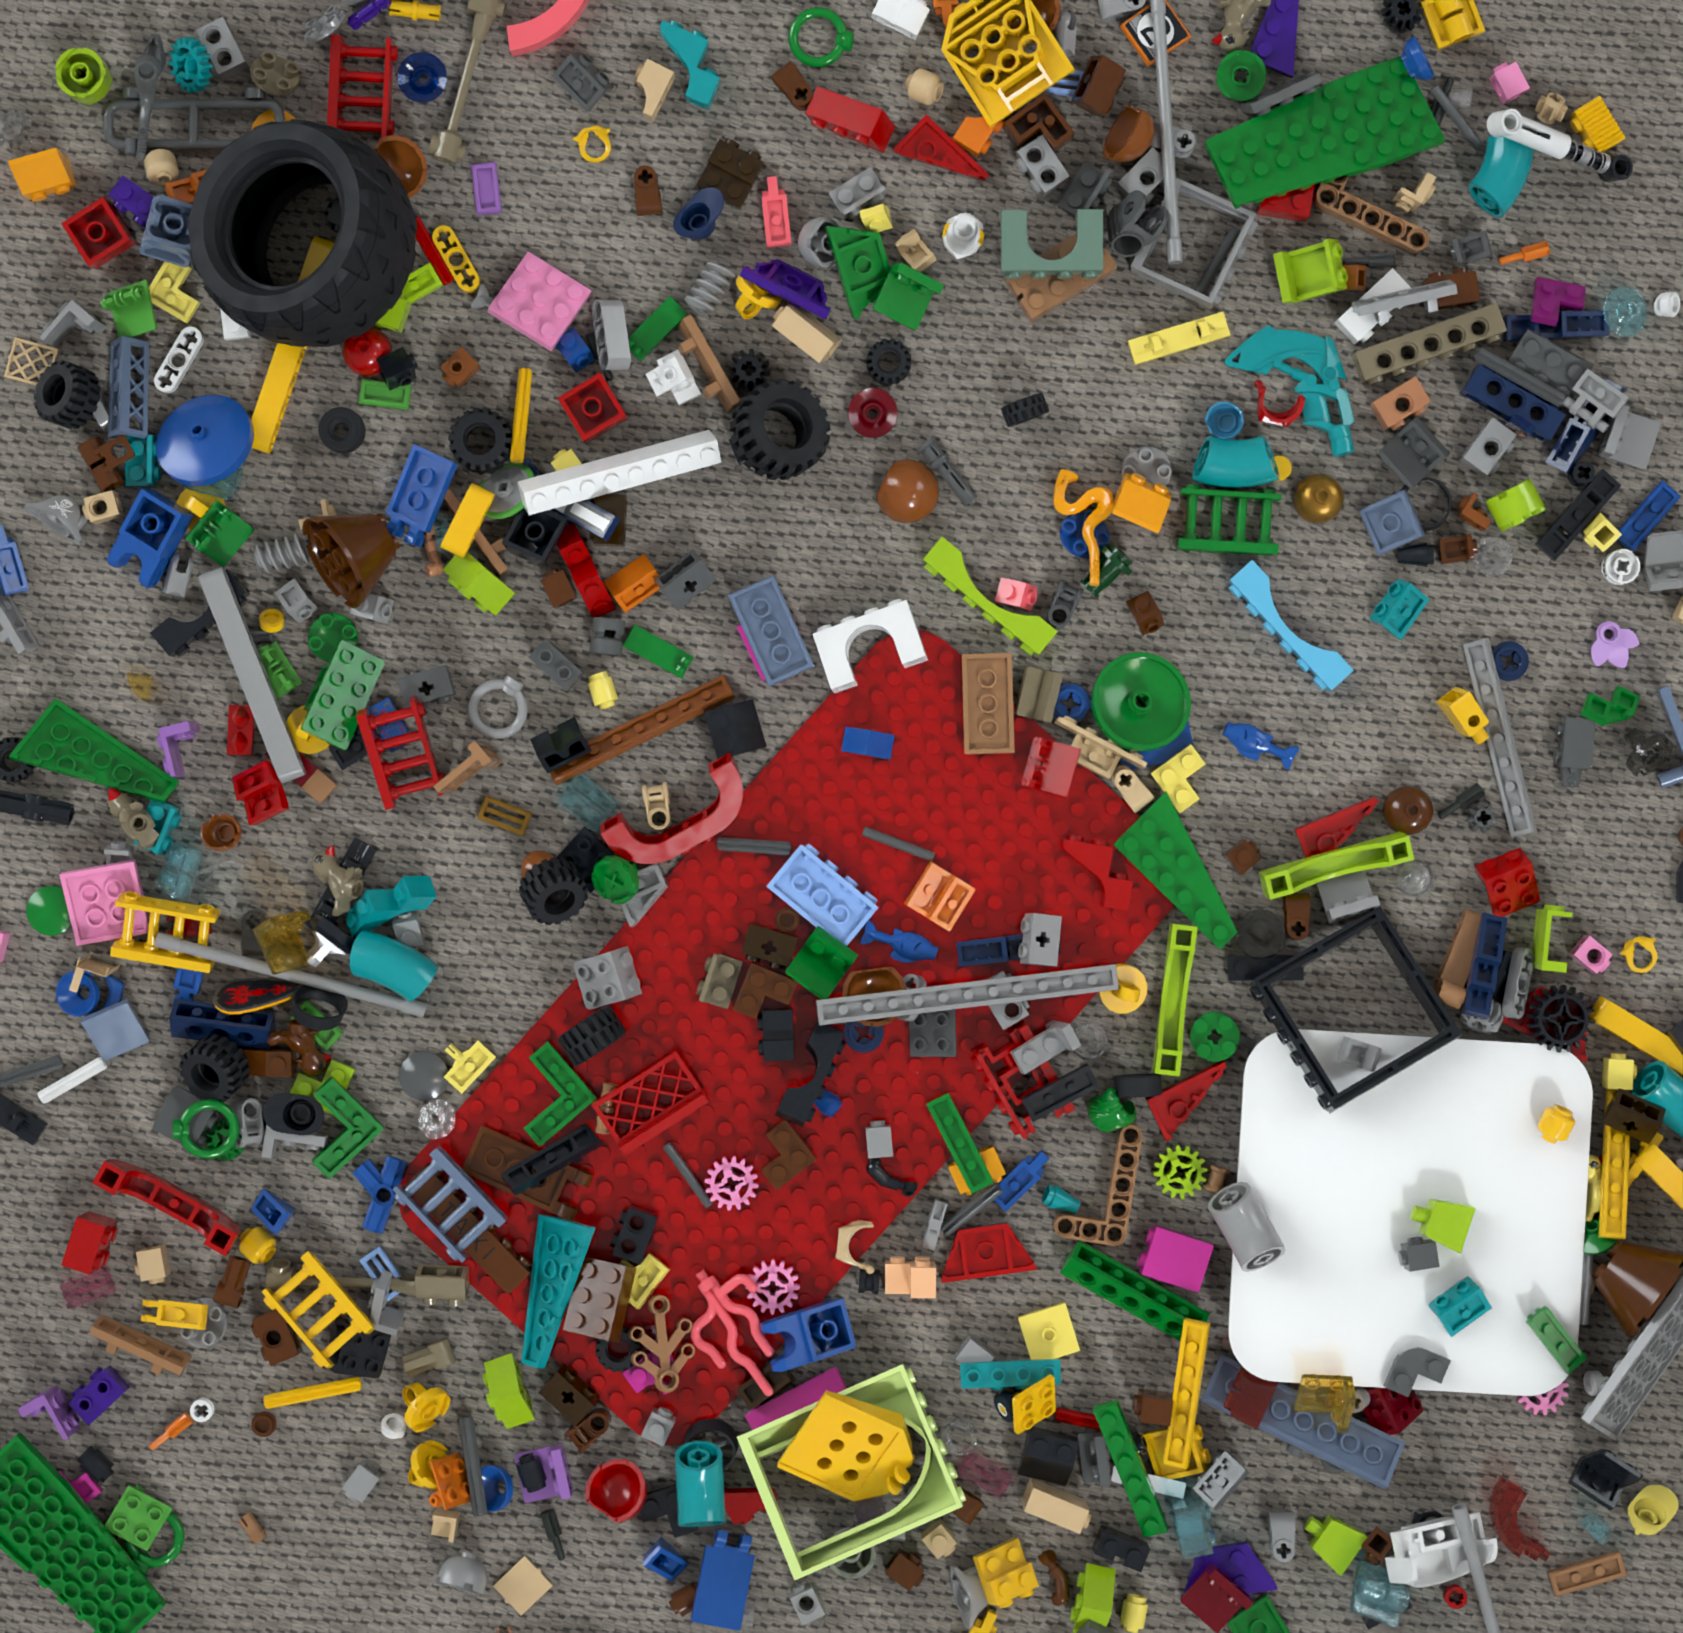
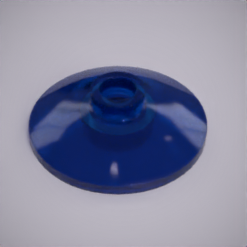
M418 52L411 54L403 60L398 69L397 81L401 91L407 98L415 102L425 103L435 100L443 93L447 84V71L442 61L435 55L427 52ZM423 75L428 77V81L424 84L419 82V78Z

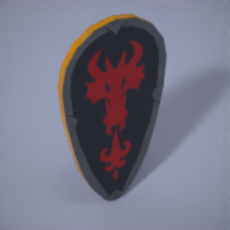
M280 978L236 979L221 985L214 992L213 1003L216 1009L226 1014H243L264 1010V1008L292 999L294 991L303 984Z

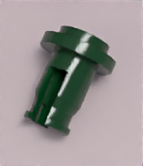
M1104 544L1100 548L1105 554L1099 562L1100 585L1090 586V571L1084 580H1080L1085 585L1084 587L1096 598L1122 571L1128 576L1133 572L1129 567L1133 563L1132 560L1114 544L1110 547Z

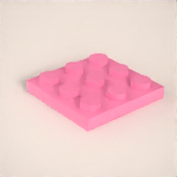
M528 251L488 307V313L547 350L552 351L586 303L592 291Z
M136 860L60 873L76 946L121 938L125 908L115 906L116 900L122 892L128 891L144 896ZM135 910L133 936L148 934V912Z

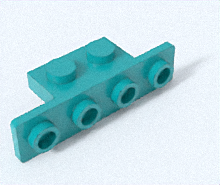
M1059 1359L967 1362L960 1364L961 1388L963 1389L990 1388L991 1390H1004L1005 1387L1014 1386L1016 1389H1027L1050 1374L1055 1378V1385L1061 1384V1365Z

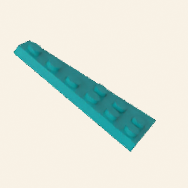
M538 1214L521 1358L522 1364L535 1368H545L596 1227L547 1214Z

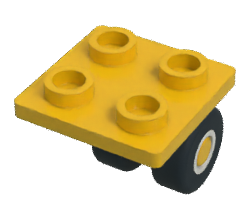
M1050 1374L1027 1389H1016L1014 1386V1394L1011 1395L1009 1392L1003 1391L994 1398V1405L999 1415L1007 1422L1013 1421L1014 1432L1019 1435L1023 1431L1032 1428L1033 1425L1044 1418L1050 1417L1056 1411L1055 1378Z

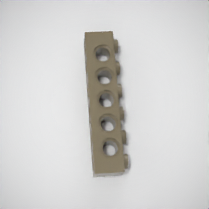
M1494 303L1359 350L1351 356L1361 384L1368 382L1369 385H1373L1383 381L1382 376L1392 373L1393 377L1406 373V368L1413 365L1416 366V369L1431 364L1430 360L1439 357L1440 361L1453 357V352L1462 349L1463 352H1468L1478 348L1477 343L1486 340L1487 344L1499 341L1501 340L1500 335L1505 333L1507 329L1498 303ZM1476 323L1481 326V335H1476L1472 332V324ZM1449 332H1455L1458 335V343L1449 341ZM1425 340H1431L1435 344L1433 352L1426 350L1424 347ZM1402 348H1407L1411 351L1412 357L1410 360H1406L1401 356ZM1379 356H1383L1388 360L1387 368H1381L1377 364Z

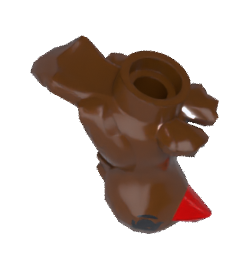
M295 1019L288 1022L289 1029H283L280 1032L271 1031L267 1040L269 1046L284 1043L290 1049L299 1053L300 1057L294 1061L297 1062L296 1066L307 1075H320L325 1070L327 1062L332 1058V1055L322 1053L315 1046L314 1034L320 1031L306 1028Z

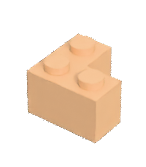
M903 1256L890 1257V1261H885V1294H910L911 1298H936L935 1261H930V1257L927 1256L915 1257V1261H905Z

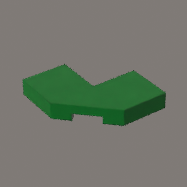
M1619 685L1615 688L1610 702L1589 692L1584 700L1580 715L1601 726L1628 720L1634 716L1640 696Z

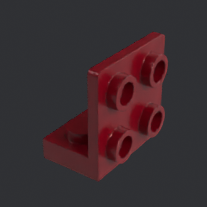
M1364 1388L1370 1395V1403L1363 1409L1370 1425L1389 1435L1401 1433L1423 1412L1421 1401L1414 1390H1411L1409 1397H1406L1388 1388Z
M1212 1562L1180 1598L1182 1604L1216 1633L1226 1625L1241 1606L1248 1610L1254 1603L1245 1590Z

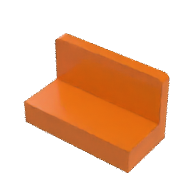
M642 554L604 581L625 613L660 589L654 581L659 574L645 554Z

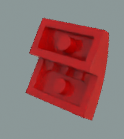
M264 760L232 777L236 801H244L249 825H258L289 809L283 786L269 761Z

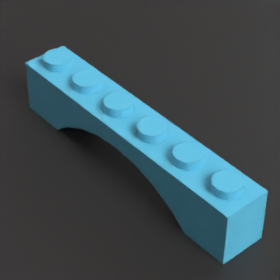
M1253 560L1249 561L1227 581L1231 585L1228 588L1229 591L1237 599L1243 598L1247 603L1245 608L1254 617L1258 615L1264 621L1262 626L1271 636L1274 633L1281 640L1279 645L1288 654L1292 652L1298 658L1296 661L1297 665L1304 672L1310 671L1315 677L1313 682L1320 690L1332 691L1354 671L1338 652L1312 646L1298 638L1288 629L1279 617L1273 604L1269 577Z

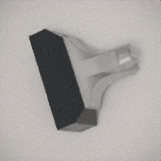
M316 914L310 922L316 941L307 953L309 956L308 962L313 967H317L320 961L328 954H350L355 941L326 918Z

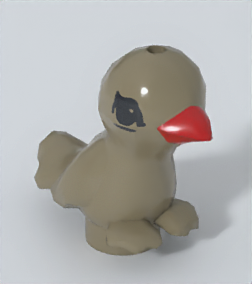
M1223 0L1219 2L1217 8L1224 9L1226 24L1221 33L1211 41L1219 45L1226 53L1241 50L1245 41L1249 38L1247 35L1249 30H1243L1242 26L1249 20L1256 8L1270 6L1271 1Z
M112 788L109 789L108 810L113 817L119 819L125 834L130 839L137 840L141 848L153 847L157 843L159 832L154 829L155 821L143 809V804L137 801L134 802L132 797L125 792Z
M334 845L314 855L312 858V868L318 875L319 880L323 881V884H326L328 879L330 890L335 898L332 914L333 916H339L349 912V901L358 898L362 893L363 882L360 880L362 869L358 867L355 869L354 867L347 869L341 867L335 856Z

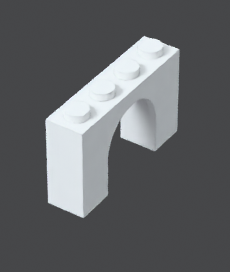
M893 600L887 604L888 607L882 609L877 607L866 610L863 616L857 618L855 616L846 617L841 620V624L821 626L817 629L818 632L812 634L830 688L834 694L858 685L849 660V649L853 640L864 631L876 629L888 633L895 642L904 668L928 660L907 600Z

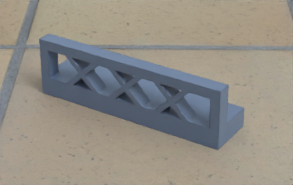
M121 336L110 343L108 438L115 439L120 435H129L144 439L148 435L149 342ZM131 346L141 348V358L139 360H136L132 355ZM133 368L140 374V382L138 384L130 376V370ZM133 391L140 398V405L137 408L130 401V394ZM133 415L140 423L139 430L129 428L130 417Z

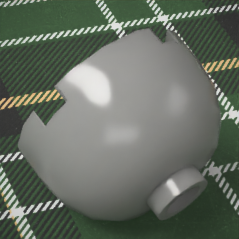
M814 218L802 227L799 233L798 247L802 257L811 265L823 268L836 266L825 230L826 226L845 228L835 218Z
M843 1528L837 1531L832 1537L839 1535L845 1531H848L852 1528ZM872 1546L829 1566L841 1577L858 1579L868 1574L874 1567L877 1558L876 1546Z
M462 1552L461 1556H452L441 1565L436 1583L448 1587L450 1584V1587L456 1588L459 1591L484 1595L488 1579L487 1570L482 1563L476 1561V1555Z

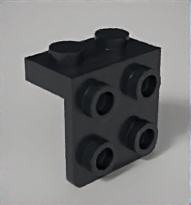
M337 1317L335 1319V1323L330 1329L329 1344L351 1325L348 1319L344 1317ZM373 1330L370 1334H365L363 1331L361 1333L357 1332L329 1357L334 1364L329 1369L337 1374L379 1378L382 1373L391 1335L377 1330Z
M1600 1449L1579 1458L1568 1483L1603 1507L1612 1510L1615 1508L1623 1488L1640 1482L1643 1475L1637 1471L1635 1466L1618 1459L1612 1451Z

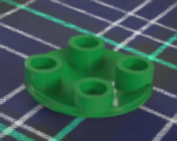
M339 613L321 615L312 623L308 632V645L319 659L326 662L331 661L339 641L344 640L356 647L358 644V632L354 623L348 617Z
M46 886L32 894L27 903L26 914L30 925L37 932L54 936L64 933L71 927L63 888Z

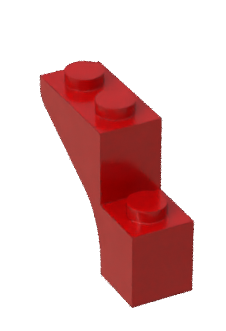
M572 523L566 526L556 544L592 617H601L615 610L616 607L576 524Z
M1069 835L1068 840L1062 839V849L1099 879L1103 890L1102 906L1129 911L1133 881H1129L1128 875L1113 873V878L1109 877L1114 847H1108V841L1097 839L1093 840V844L1084 843V837Z
M724 1487L725 1510L734 1525L740 1522L742 1525L748 1523L755 1517L754 1514L760 1510L766 1512L757 1487ZM771 1487L775 1499L777 1501L778 1493L773 1487Z

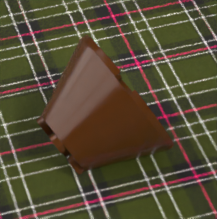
M368 513L311 516L303 522V535L308 534L310 542L306 548L316 570L336 597L339 595L347 600L344 602L345 605L351 608H357L365 602L395 558L396 550L400 548L398 540L395 536L390 535L386 528V520L380 513L377 515Z
M1617 1241L1606 1255L1610 1258L1608 1263L1602 1262L1592 1275L1596 1279L1594 1283L1626 1336L1630 1339H1633L1640 1331L1642 1324L1651 1317L1683 1270L1680 1268L1683 1265V1253L1624 1241L1621 1244Z

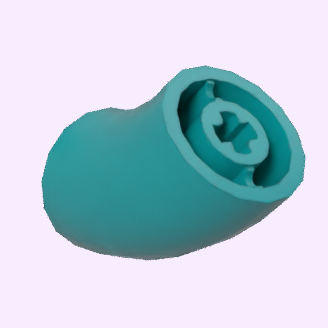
M1489 136L1487 138L1483 163L1474 179L1468 185V191L1477 205L1491 216L1502 218L1519 196L1528 178L1535 150L1505 137Z
M1264 435L1245 440H1227L1208 436L1197 455L1192 478L1193 481L1207 485L1240 488L1271 483L1280 480V475L1273 452Z
M366 930L360 932L356 937L350 953V970L353 976L378 983L399 994L409 1002L415 1000L426 989L434 978L439 966L424 954L404 943Z
M1652 1062L1645 1066L1637 1074L1636 1079L1633 1080L1631 1094L1666 1109L1662 1122L1683 1138V1077L1665 1062Z
M693 1441L680 1446L675 1453L678 1526L701 1527L726 1523L723 1454L721 1449L716 1444L708 1441Z

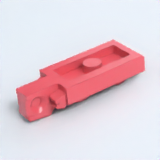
M777 176L767 177L768 191H762L763 197H761L767 248L792 246L785 190H778Z

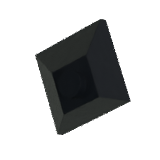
M523 508L515 517L502 544L513 555L531 563L545 564L569 520L549 510L528 515L526 509Z

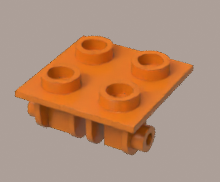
M460 1452L430 1461L438 1491L432 1493L429 1498L430 1505L435 1508L443 1506L444 1510H448L471 1502L465 1463Z

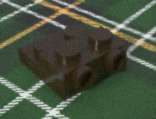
M726 138L725 141L719 139L696 185L701 189L714 187L720 190L726 203L741 210L764 167V162L760 161L762 157L752 150H748L745 153L738 149L740 145L730 138Z

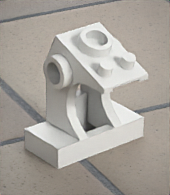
M679 350L656 360L659 366L646 373L656 396L658 397L671 390L679 406L701 395L694 377Z

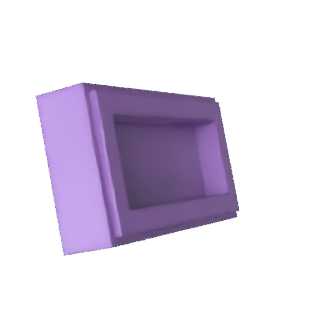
M497 163L471 165L477 215L502 213Z

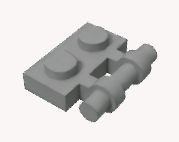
M1587 368L1572 389L1580 395L1575 401L1568 396L1562 404L1570 409L1569 413L1574 416L1578 415L1587 421L1589 427L1592 429L1596 428L1604 433L1609 424L1602 420L1603 416L1608 414L1615 418L1629 400V397ZM1587 400L1598 407L1594 414L1583 407Z

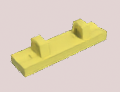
M1223 311L1128 340V346L1134 365H1138L1230 337L1231 334ZM1196 326L1200 328L1201 337H1199Z

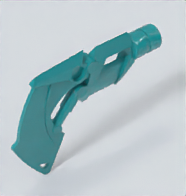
M1268 325L1247 339L1225 359L1224 363L1227 367L1267 375L1270 369L1274 368L1299 381L1300 383L1294 389L1295 393L1305 397L1302 410L1305 422H1302V424L1328 433L1333 457H1342L1355 452L1349 428L1354 423V417L1348 391L1339 388L1340 383L1338 379L1347 380L1332 338L1326 336L1324 339L1316 335L1293 330H1275ZM1240 353L1238 363L1233 362L1232 360ZM1291 357L1301 360L1314 370L1322 384L1316 383L1317 378L1315 375L1308 374L1298 368H1293L1282 361ZM1325 397L1337 402L1342 424H1331Z

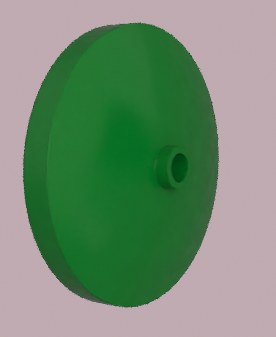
M1134 652L1114 659L1100 672L1092 689L1091 705L1095 721L1101 731L1112 742L1128 750L1148 752L1168 745L1183 731L1190 716L1191 697L1184 677L1170 662L1154 654ZM1136 702H1139L1141 706L1138 707L1136 705Z

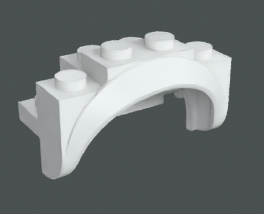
M1480 1512L1469 1513L1481 1564L1484 1566L1494 1562L1497 1557V1538H1485ZM1441 1517L1401 1527V1530L1390 1532L1394 1555L1385 1557L1390 1583L1407 1584L1415 1588H1422L1441 1584L1471 1573L1454 1517Z

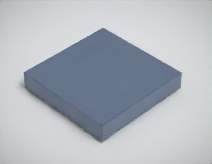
M1402 490L1359 510L1378 556L1425 536L1406 490Z
M128 999L81 1018V1024L104 1061L150 1042L147 1031Z

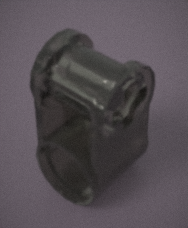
M262 909L248 911L244 914L241 921L242 955L246 957H269L271 948L268 915ZM254 916L256 919H260V923L256 926L255 923L250 922V918Z

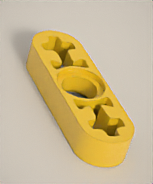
M445 225L437 227L433 231L432 239L455 281L462 291L466 293L475 292L480 287V277L458 238L450 227ZM441 232H444L445 234L450 233L448 240L451 246L453 247L450 248L445 254L443 250H447L448 248L446 247L443 241L438 242V239L441 238ZM454 253L463 255V262L459 266L450 264V256ZM465 269L470 278L475 277L472 281L473 286L462 285L465 278L461 272L458 275L455 272Z

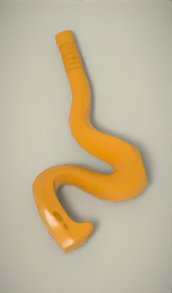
M1061 469L1055 482L1053 505L1057 512L1063 515H1073L1081 512L1092 503L1098 504L1097 508L1085 520L1082 534L1089 549L1090 586H1099L1100 551L1094 537V530L1098 524L1112 513L1113 492L1105 487H1094L1086 491L1075 503L1069 504L1065 501L1066 489L1069 483L1078 480V475L1069 470Z

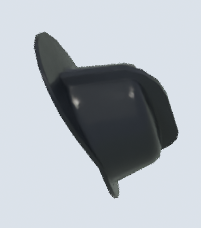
M280 1093L271 1097L266 1102L263 1116L267 1126L274 1131L295 1135H310L317 1132L322 1126L324 1110L321 1103L310 1096Z

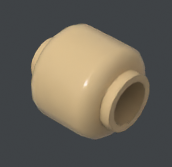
M920 68L913 75H908L905 88L908 89V97L911 100L931 105L940 100L944 90V83L941 82V77L938 74Z
M156 149L146 155L144 159L145 172L148 180L153 185L161 187L165 186L166 183L177 180L179 168L177 159L172 152L165 149Z

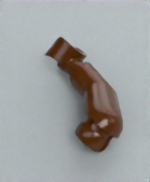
M1052 1550L1044 1551L1041 1555H1038V1559L1043 1565L1048 1566L1049 1572L1055 1580V1592L1052 1594L1051 1600L1056 1606L1066 1604L1070 1598L1068 1576L1061 1566L1055 1563L1057 1559L1055 1552Z

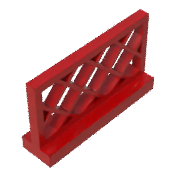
M675 1049L592 1102L591 1106L625 1156L704 1106L709 1100L706 1092L699 1085ZM674 1058L680 1065L678 1075L664 1072L665 1064ZM649 1074L658 1075L657 1088L643 1086L644 1077ZM663 1077L676 1079L674 1091L660 1089ZM680 1080L690 1081L695 1088L687 1094L677 1092ZM628 1087L638 1089L636 1101L622 1099L623 1091ZM641 1090L655 1092L653 1105L639 1102ZM659 1093L671 1095V1104L667 1107L657 1106ZM607 1101L617 1103L614 1115L603 1113L599 1106ZM620 1103L634 1106L632 1118L618 1116ZM638 1107L651 1109L650 1117L645 1121L635 1119ZM617 1120L630 1123L629 1131L621 1136L615 1130Z

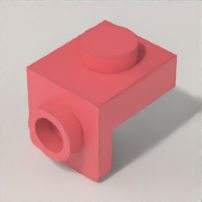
M1001 577L995 602L1032 611V607L1037 600V587L1025 582Z

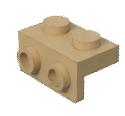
M1427 172L1418 182L1413 193L1402 187L1392 198L1391 202L1395 203V208L1399 211L1413 213L1432 196L1436 188L1433 185L1436 177Z

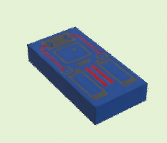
M390 697L368 708L370 715L374 714V716L397 710ZM403 720L378 726L383 739L409 733ZM410 743L388 749L393 753Z

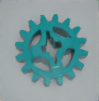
M193 36L176 39V43L171 44L174 51L169 52L172 61L168 62L170 66H173V70L170 73L175 75V83H181V90H187L188 93L204 91L205 86L210 85L208 78L213 77L209 72L213 65L208 62L211 55L206 54L205 45L200 46V39H194Z

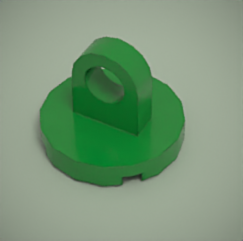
M612 855L602 858L593 867L594 872H592L591 876L593 886L602 898L612 900L611 903L624 904L631 900L639 890V878L637 875L639 868L636 862L626 861L624 858Z

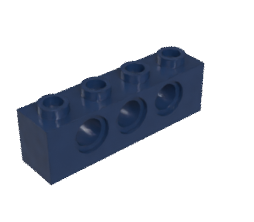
M1479 364L1473 369L1460 394L1502 419L1518 426V428L1523 429L1543 443L1551 441L1566 415L1561 412L1560 407L1550 402H1543L1536 394L1527 389L1526 391L1517 386L1518 384L1506 377L1503 378L1497 375L1495 371L1484 365ZM1488 383H1492L1497 387L1496 395L1488 393ZM1509 396H1515L1518 399L1519 405L1517 408L1509 405ZM1531 408L1539 411L1540 419L1538 421L1531 418Z
M175 999L169 1017L171 1037L200 1040L207 1035L213 1036L216 1034L220 1038L223 1036L227 1037L230 1042L234 1041L239 1046L271 1050L267 1040L271 1031H276L275 1011L257 1010L243 1014H226L216 1009L212 1003Z

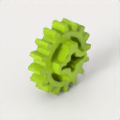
M1176 1144L1174 1151L1166 1147L1167 1154L1159 1153L1158 1156L1161 1158V1161L1153 1163L1158 1167V1170L1153 1171L1152 1174L1159 1177L1155 1184L1157 1186L1164 1185L1161 1189L1163 1193L1170 1190L1171 1198H1174L1176 1193H1179L1180 1198L1184 1199L1187 1192L1193 1197V1189L1196 1188L1201 1191L1202 1188L1199 1182H1206L1207 1180L1202 1176V1173L1207 1172L1206 1167H1201V1164L1205 1162L1204 1158L1197 1159L1196 1157L1199 1152L1194 1150L1190 1153L1188 1145L1181 1150L1180 1145ZM1177 1156H1187L1192 1160L1184 1162L1179 1160ZM1169 1160V1169L1167 1172L1164 1173L1163 1171L1165 1164ZM1180 1166L1182 1169L1186 1168V1170L1183 1171V1177L1174 1175L1177 1172L1176 1167ZM1196 1171V1176L1191 1183V1174L1192 1172ZM1175 1181L1181 1183L1183 1188H1176L1168 1183Z

